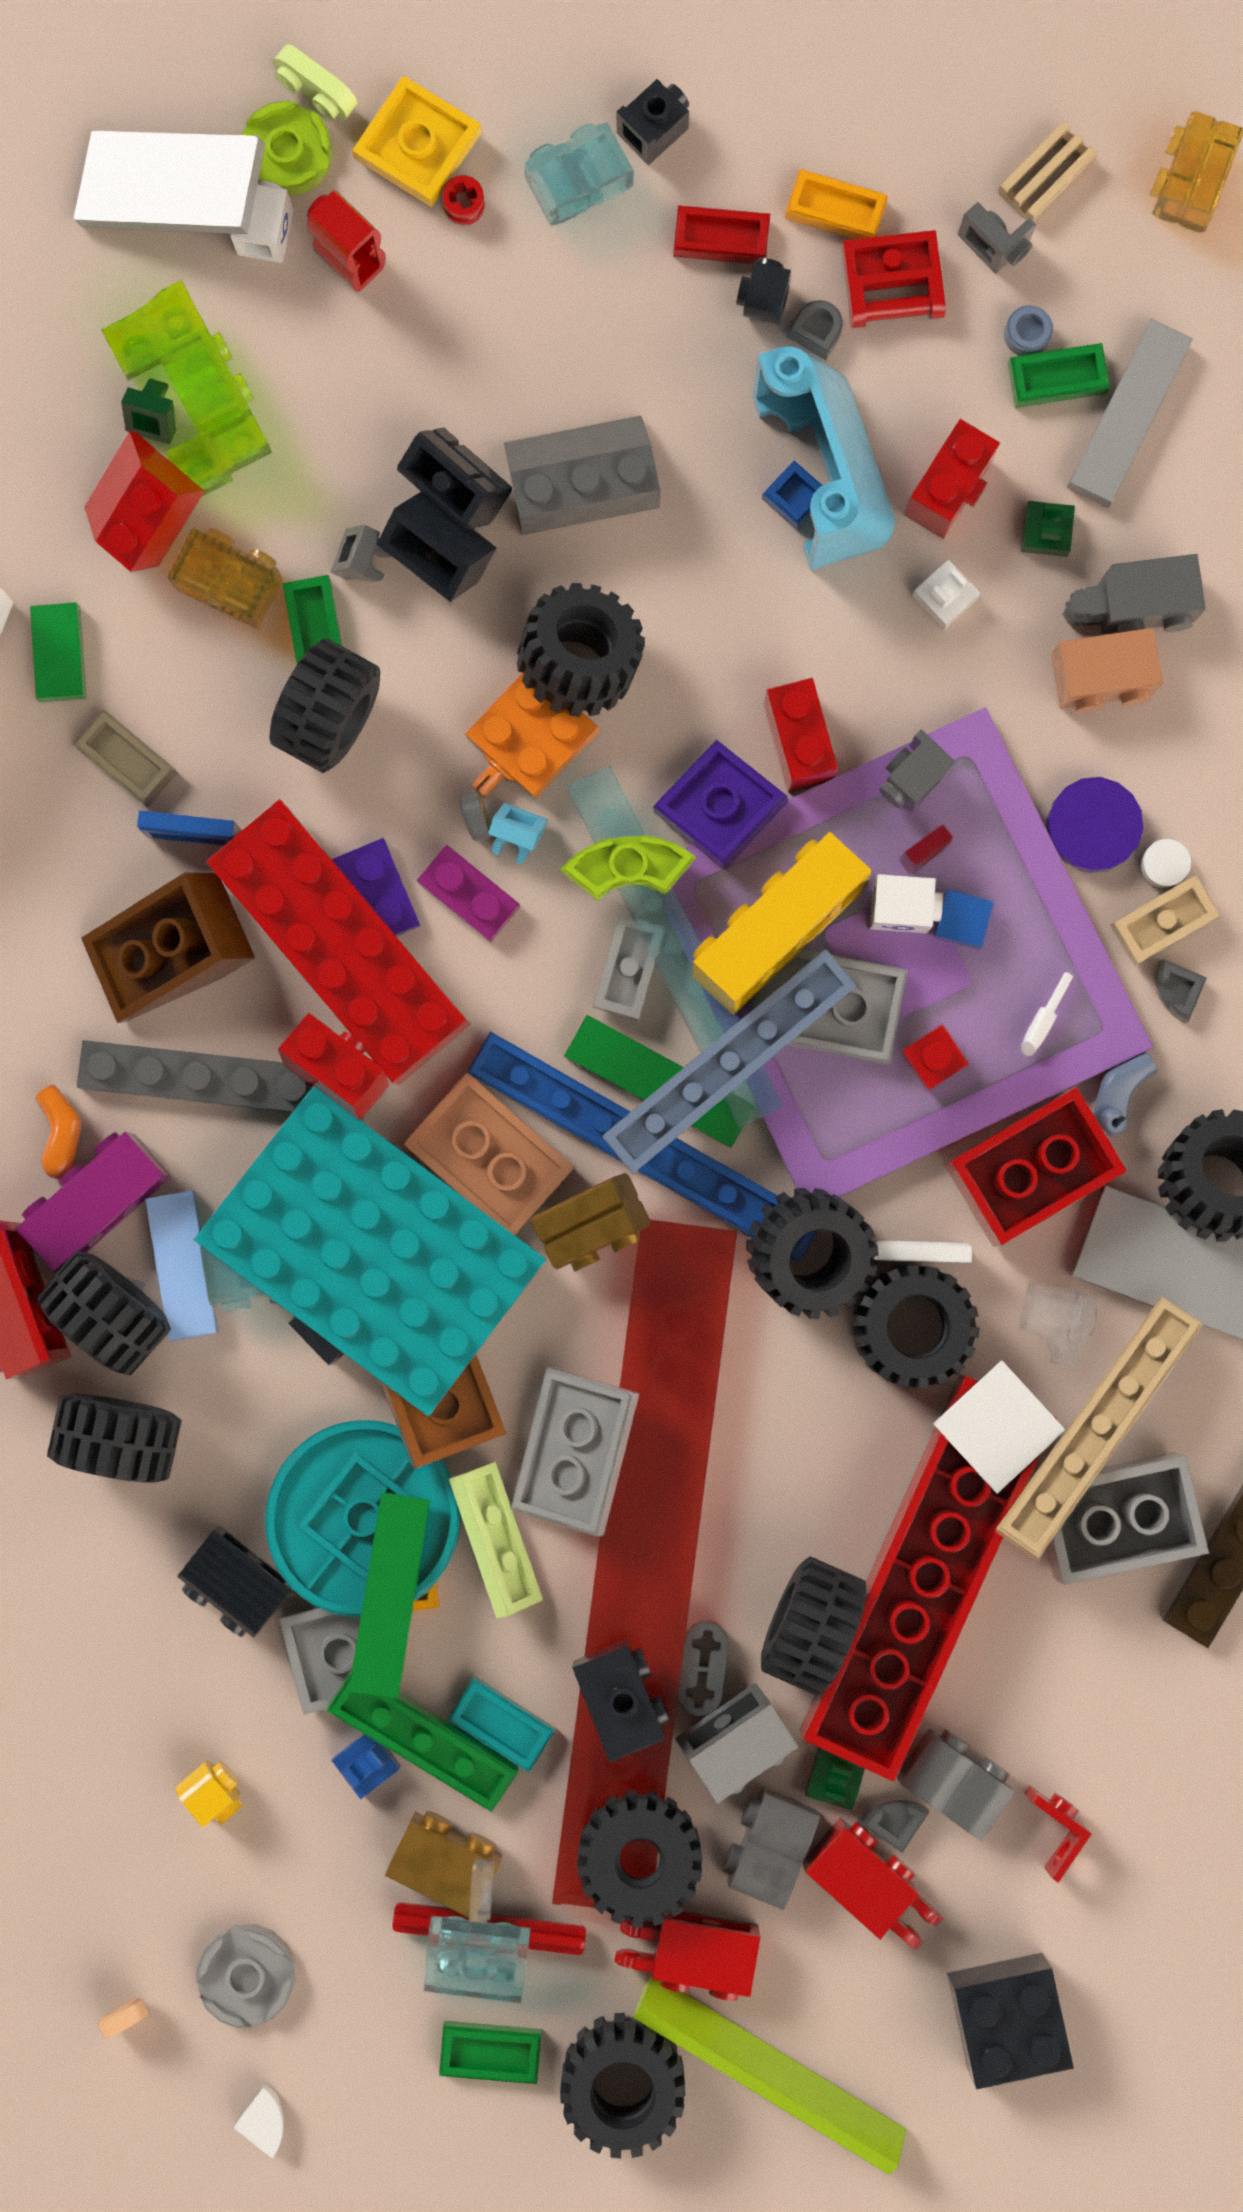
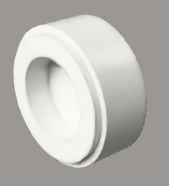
M1172 839L1158 840L1143 853L1140 861L1141 872L1145 880L1152 886L1161 889L1172 888L1182 882L1189 874L1191 857L1186 847L1180 842Z

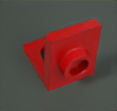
M1029 1785L1024 1792L1028 1799L1069 1829V1832L1044 1867L1050 1877L1059 1883L1092 1833L1082 1822L1075 1818L1079 1810L1057 1793H1054L1051 1799H1049Z

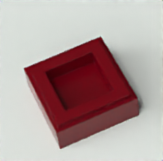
M942 824L907 849L899 861L908 873L911 872L913 874L945 851L952 843L953 836L945 825Z

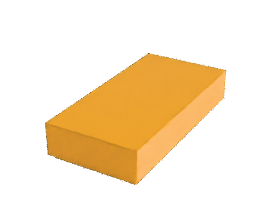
M799 168L785 219L852 239L876 237L888 195Z

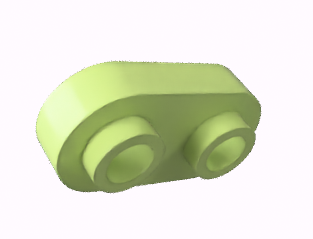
M286 44L273 59L277 69L275 77L281 85L293 94H297L300 91L310 98L314 108L326 119L333 121L337 118L345 121L358 106L356 97L342 81L296 47Z

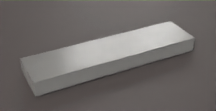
M1152 318L1150 319L1067 488L1108 508L1110 507L1193 338Z

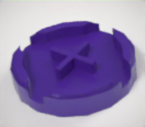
M1103 777L1082 778L1065 787L1052 803L1046 820L1047 832L1063 862L1069 863L1072 867L1078 868L1077 870L1087 873L1106 872L1124 863L1138 847L1143 832L1142 810L1134 795L1119 782Z

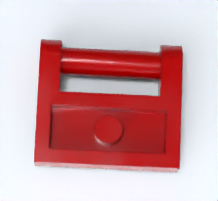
M936 230L843 241L841 249L849 303V321L852 329L866 327L867 322L922 315H929L930 319L945 317L946 303ZM926 284L927 295L865 302L864 291Z

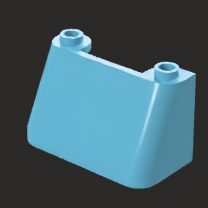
M792 346L781 347L759 354L752 396L759 418L766 417L769 414L778 416L786 423L789 433L811 426L830 480L829 483L817 489L813 494L810 504V514L815 527L814 538L807 541L803 548L810 570L858 556L886 545L894 530L895 517L846 376L814 356Z

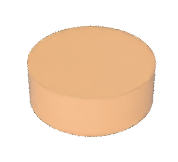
M138 1997L101 2017L97 2025L104 2040L143 2020L150 2013L143 1998L140 1999Z

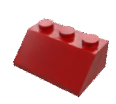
M0 1220V1373L3 1372L7 1380L20 1378L69 1359L72 1356L64 1334L47 1318L37 1300V1296L46 1285L32 1247L15 1229L21 1223Z

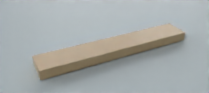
M1161 1296L995 1531L997 1534L1038 1561L1203 1325L1202 1322Z

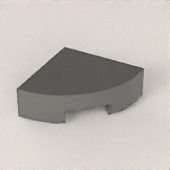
M1162 959L1159 961L1156 971V987L1159 998L1174 1017L1184 1023L1189 1022L1207 977Z
M891 1800L871 1809L860 1822L864 1827L903 1853L930 1811L925 1806L913 1801Z

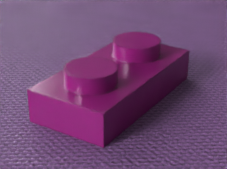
M447 844L416 880L422 888L490 943L521 907L516 900Z

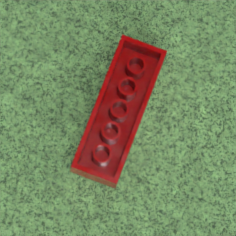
M280 799L206 861L350 1034L365 1046L364 1050L376 1064L385 1070L387 1078L393 1084L400 1085L471 1025L469 1020L380 917L307 828Z

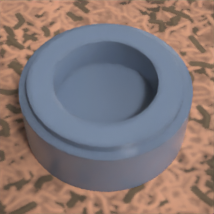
M1027 305L1016 309L1009 316L1004 329L1006 345L1013 353L1019 356L1041 353L1045 350L1053 333L1052 320L1047 312L1037 306Z

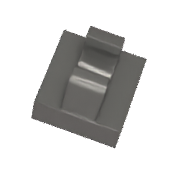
M365 524L346 529L330 573L345 580L381 581L384 573L373 568L371 565L372 555L375 554L381 558L391 557V555L377 545L380 532Z

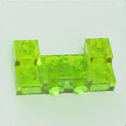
M182 280L160 290L150 301L135 312L101 329L128 381L160 364L163 366L198 433L197 436L165 453L170 462L205 491L202 496L233 481L230 474L272 453L264 434L247 404L254 397L243 375L239 373L232 376L225 362L233 359L224 339L220 332L211 336Z

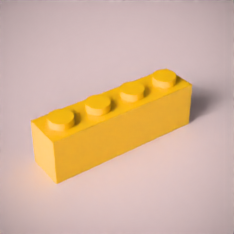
M828 832L819 842L812 839L806 843L795 857L797 863L785 874L781 871L775 873L762 887L761 893L763 895L751 907L747 903L740 906L727 922L729 928L717 939L713 936L708 937L695 950L693 954L695 960L693 961L692 977L733 1016L868 887L872 870L831 832Z

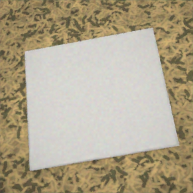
M1002 1360L933 1423L996 1493L1000 1492L1065 1431V1428Z

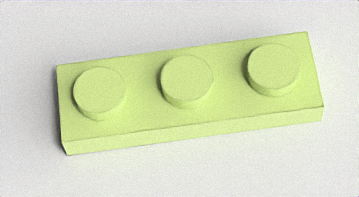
M496 1462L482 1465L450 1478L449 1482L496 1619L510 1616L542 1601L543 1598Z

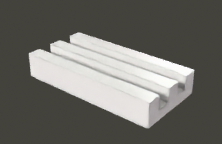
M876 1240L873 1242L878 1245L879 1256L870 1258V1260L972 1263V1245H969V1243Z

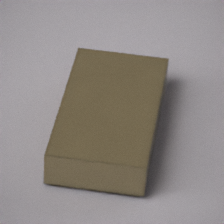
M104 709L73 744L81 753L147 808L178 773L175 768Z

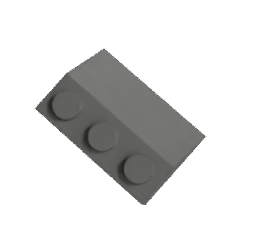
M641 415L504 442L522 535L660 508V485L651 443Z

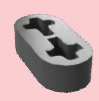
M700 1620L692 1624L686 1632L683 1644L678 1695L682 1707L689 1714L695 1716H707L715 1711L720 1705L723 1694L728 1655V1638L724 1629L718 1623L710 1620ZM709 1630L712 1631L713 1640L720 1642L719 1648H711L708 1664L699 1663L700 1649L698 1646L692 1645L694 1638H702L703 1631ZM698 1671L707 1673V1689L714 1691L713 1697L704 1698L703 1705L694 1704L693 1696L686 1694L687 1688H694L696 1686Z

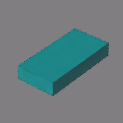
M473 1676L447 1718L448 1721L527 1772L531 1771L556 1730L554 1726L476 1676Z

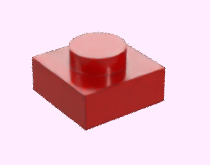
M943 1024L901 1051V1054L927 1092L969 1065Z

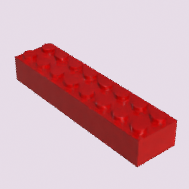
M959 1374L940 1417L979 1381ZM935 1426L867 1577L866 1603L850 1650L832 1684L819 1696L814 1695L799 1728L803 1740L892 1782L895 1781L1003 1540V1537L995 1532L996 1528L1027 1486L1040 1454L1000 1492L996 1493Z

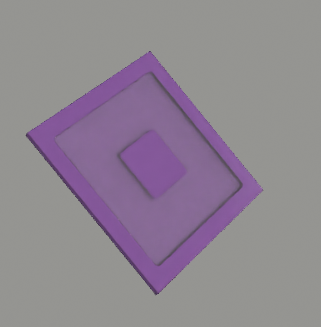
M986 707L927 734L956 763L951 772L911 813L903 805L900 808L894 807L879 791V788L890 775L885 768L892 759L904 748H907L911 753L913 752L909 747L910 742L788 799V803L725 870L693 844L684 848L696 856L695 861L666 896L654 891L693 971V961L695 960L693 954L699 945L708 937L713 936L717 939L729 928L727 922L732 914L745 903L751 907L763 895L761 893L762 887L775 873L781 871L785 874L797 863L795 857L810 840L815 839L819 842L828 832H831L872 870L868 887L804 949L820 953L826 949L831 955L908 970L890 1064H878L787 1045L745 1080L796 1188L804 1187L811 1193H813L814 1188L823 1189L830 1195L835 1194L840 1197L1154 1048ZM944 824L953 836L952 843L945 851L913 874L911 872L908 873L899 861L903 853ZM877 874L936 878L935 892L943 893V899L946 890L949 889L994 901L982 948L978 950L934 938L938 921H933V927L927 934L870 930L872 886ZM1065 972L1073 975V978L1054 1011L1057 1018L1034 1055L1031 1057L1025 1056L1022 1053L1021 1045L1039 1008H1046ZM699 984L722 1034H725L753 1010L755 996L733 1016ZM943 1024L969 1065L927 1092L901 1054V1051Z

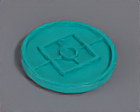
M374 1420L348 1421L327 1427L313 1434L296 1447L279 1468L268 1494L265 1511V1532L270 1554L278 1571L289 1586L311 1604L337 1615L361 1618L381 1492L430 1499L431 1504L415 1601H417L442 1577L453 1558L458 1544L461 1514L449 1482L452 1476L442 1459L413 1470L398 1427L391 1423Z

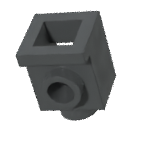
M922 729L914 736L909 746L913 752L911 753L907 748H904L887 765L885 769L890 775L879 788V791L889 803L896 808H900L903 805L910 813L951 772L956 763Z

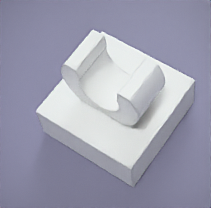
M947 560L914 590L912 597L943 629H946L979 598L981 593Z

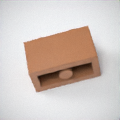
M1154 628L1061 641L1051 654L1060 709L1074 707L1076 713H1086L1103 708V702L1121 700L1123 706L1138 705L1150 701V695H1154L1163 684Z

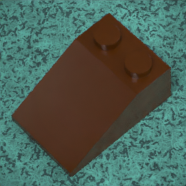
M184 872L81 937L117 1023H124L214 983L255 959L224 884L216 873Z

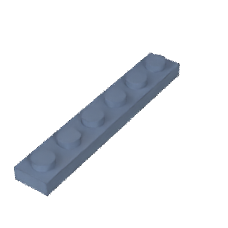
M825 949L607 1131L602 1138L631 1173L634 1174L856 988L857 985Z

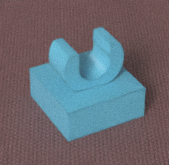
M504 802L493 817L488 832L489 835L496 837L492 844V853L498 856L505 842L513 843L519 849L516 863L522 864L543 837L548 819Z

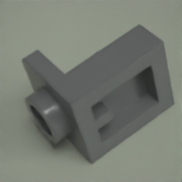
M977 202L964 213L957 235L996 274L1008 262L1015 266L1029 253L1033 247L1030 240L1036 224L1031 218H1028L1010 235L1000 216L993 211H987Z

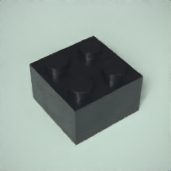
M1043 1953L947 1973L967 2069L976 2090L1074 2069L1053 1970Z

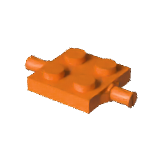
M522 673L465 733L467 739L485 755L490 765L471 784V787L486 799L487 795L504 778L506 781L519 785L536 800L600 732L599 727L583 712H581L580 717L569 716V710L561 708L560 713L551 710L552 703L547 700L540 703L533 697L535 689H526L522 682L524 675Z

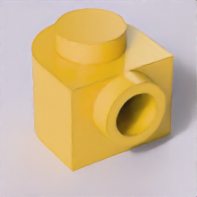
M208 1760L204 1761L175 1787L179 1799L202 1828L214 1819L220 1826L223 1825L244 1806L238 1799L241 1794L235 1788L239 1784L238 1779L230 1768L221 1761L216 1765Z

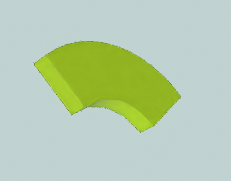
M646 835L608 838L589 845L569 859L560 869V872L596 902L600 901L611 891L626 886L648 887L666 896L695 861L696 856L683 847L665 839Z

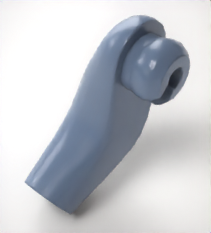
M1146 1052L1108 1070L1101 1081L1093 1115L1106 1136L1118 1135L1126 1129L1128 1123L1126 1117L1132 1093L1141 1083L1157 1073V1068L1152 1058Z

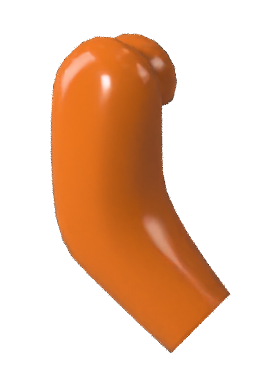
M50 1085L41 1090L35 1097L50 1126V1135L41 1163L47 1176L61 1179L64 1174L74 1167L81 1136V1119L55 1085Z

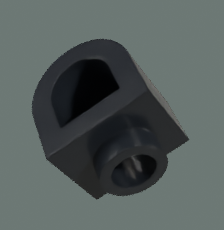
M759 258L757 262L754 261L751 277L742 276L738 290L736 305L744 306L743 316L780 325L790 290L791 270L784 268L780 262L769 258Z

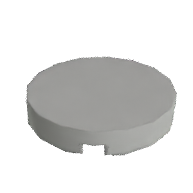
M256 1924L235 1925L219 1933L204 1950L196 1971L197 1984L201 1993L200 1998L205 2009L219 2022L236 2028H249L251 2025H259L274 2019L288 2003L296 1981L295 1960L287 1943L273 1930Z

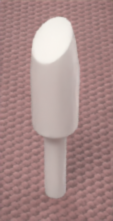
M1065 972L1046 1008H1039L1021 1045L1022 1053L1025 1056H1033L1057 1018L1054 1011L1073 978V975Z

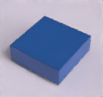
M794 460L762 494V500L797 530L811 515L810 504L813 494L823 485Z
M947 889L943 899L941 920L937 922L934 938L980 950L983 946L994 901Z

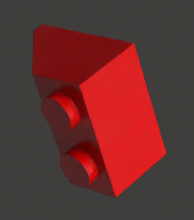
M129 431L84 509L95 542L127 570L134 572L160 565L205 491L138 433Z

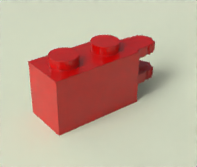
M840 1817L804 1858L802 1863L805 1873L879 1940L891 1929L906 1944L917 1950L923 1941L913 1927L900 1919L901 1915L911 1905L928 1924L937 1927L944 1918L918 1893L914 1883L911 1881L916 1874L899 1857L893 1854L889 1860L874 1848L879 1841L868 1829L858 1821L850 1826Z
M681 1911L675 1917L672 1913L664 1916V1923L656 1926L651 1921H643V1928L632 1927L631 1920L624 1919L622 1921L620 1931L624 1935L656 1941L654 1954L633 1949H620L616 1951L614 1962L618 1966L652 1973L653 1980L661 1981L660 1985L663 1988L672 1991L688 1992L691 1986L707 1989L712 1997L726 2001H736L739 1995L751 1997L761 1940L757 1924Z

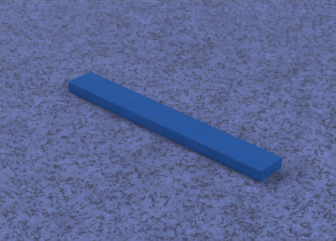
M489 1032L466 1073L622 1162L602 1136L631 1111L493 1032ZM678 1138L674 1139L637 1170L639 1173L755 1238V1234L749 1228L753 1220L761 1223L765 1217L760 1212L761 1208L766 1203L771 1208L778 1204L775 1198L777 1195ZM818 1229L810 1231L798 1239L792 1248L791 1260L800 1263Z

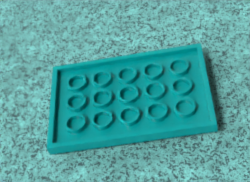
M315 1086L303 1098L193 1239L210 1254L427 1417L432 1414L547 1260L361 1120H357Z

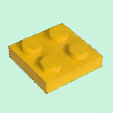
M403 75L353 148L352 153L356 161L432 208L442 193L445 184L453 177L481 135L482 126L475 119Z

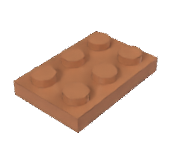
M468 1073L460 1079L403 1143L404 1146L457 1193L515 1236L575 1169L571 1163Z

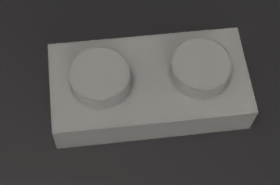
M619 915L592 1008L631 1020H639L665 928Z

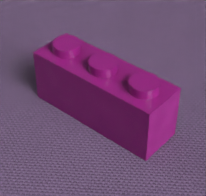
M125 1131L119 1136L117 1132H114L106 1137L94 1150L98 1156L84 1168L78 1164L70 1169L58 1181L62 1188L48 1200L44 1196L40 1197L22 1213V1217L25 1220L15 1229L53 1272H59L76 1251L87 1253L137 1209L145 1199L149 1198L172 1177L135 1134Z

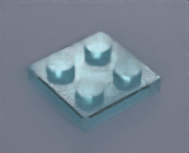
M431 1916L424 1991L521 2004L531 1928L516 1927L505 1922L492 1924L468 1921L458 1916L447 1918Z

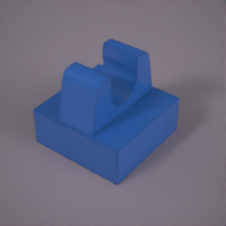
M365 1734L355 1739L331 1760L360 1800L396 1773L401 1767L388 1748Z

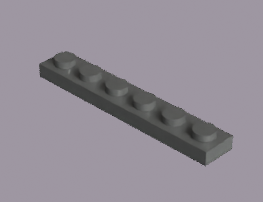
M82 1040L77 1088L85 1090L292 1113L312 1088L285 1067L283 1062Z

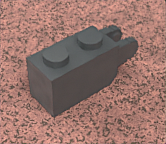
M1198 553L1112 564L1097 586L1086 587L1085 590L1082 588L1080 590L1076 589L1070 595L1071 598L1069 602L1065 603L1066 607L1062 615L1068 621L1067 624L1071 623L1072 626L1101 624L1102 634L1121 633L1163 626L1165 632L1188 629L1193 626L1192 622H1196L1206 610Z

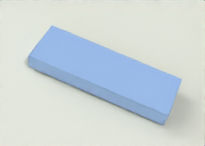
M191 1190L145 1199L164 1315L171 1327L168 1333V1340L175 1341L219 1333L206 1252L203 1247L193 1240L202 1229L195 1191Z

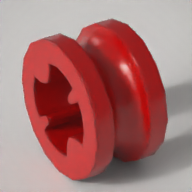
M460 175L455 176L445 184L442 198L444 211L448 219L462 226L477 222L485 209L483 188L480 183L473 177ZM462 192H465L467 198H471V206L464 209L457 202L456 196Z

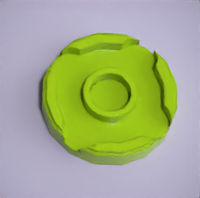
M286 100L268 103L255 111L247 120V126L243 131V135L241 134L240 136H259L265 143L258 181H270L278 184L282 189L288 191L289 197L303 195L320 184L329 171L333 151L329 130L318 113L310 108L308 110L305 107H300L296 102Z

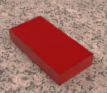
M678 205L673 257L754 264V261L757 262V259L767 257L771 214Z

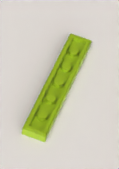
M652 1975L649 1977L635 2009L634 2019L886 2174L891 2175L897 2168L906 2128L686 1993L663 1988L660 1985L661 1981L653 1980Z

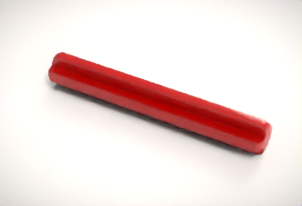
M405 1902L396 1904L392 1920L393 1930L399 1933L578 1956L582 1955L585 1950L587 1934L586 1927L583 1925L477 1912L474 1920L450 1908Z

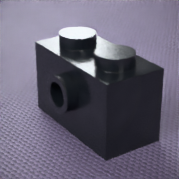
M422 492L394 508L377 542L379 547L449 602H452L479 582L497 549L496 546L474 529L465 531Z
M625 1639L573 1661V1672L609 1762L665 1740V1731L662 1725L670 1723V1719L660 1694L653 1697L650 1696L644 1678L652 1676L641 1647L632 1650L629 1640Z

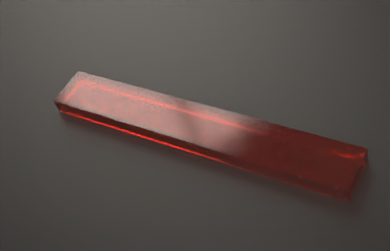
M650 1219V1226L640 1230L639 1233L641 1241L638 1242L619 1387L640 1394L604 1536H600L584 1656L625 1639L629 1640L632 1650L641 1647L652 1676L644 1678L651 1697L660 1694L670 1723L662 1725L665 1731V1740L609 1762L580 1689L552 1904L554 1905L568 1904L594 1908V1900L591 1896L587 1898L582 1889V1879L578 1877L577 1862L578 1844L580 1843L584 1824H588L590 1815L597 1806L601 1809L606 1805V1799L615 1794L618 1799L626 1796V1791L636 1789L637 1794L647 1795V1790L658 1792V1797L665 1800L737 1238L736 1230ZM646 1840L631 1841L621 1852V1866L632 1877H647L656 1870L658 1850L652 1843Z

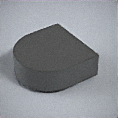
M816 300L809 302L797 314L787 330L786 337L827 360L841 336L843 327L841 313L837 307L827 301Z

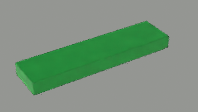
M586 1015L564 1055V1058L643 1101L684 1068L589 1015ZM729 1093L690 1127L731 1149L755 1106Z
M381 1492L348 1692L399 1699L431 1504L430 1499Z
M352 1669L328 1703L327 1712L490 1812L494 1810L519 1773L516 1764L401 1693L399 1699L348 1692Z

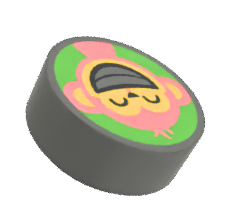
M475 792L463 796L460 800L461 809L472 839L479 842L493 837L488 834L491 822L480 793Z

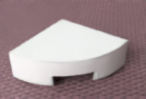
M265 2083L233 2128L265 2154L273 2158L283 2138L284 2117L278 2095L269 2084Z

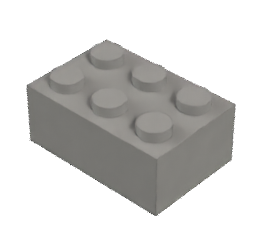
M1171 1452L1103 1467L1047 1547L1053 1578L1066 1585L1209 1554L1187 1456Z

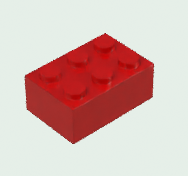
M1077 1087L1058 1096L944 1164L993 1247L1004 1245L1127 1172V1169Z

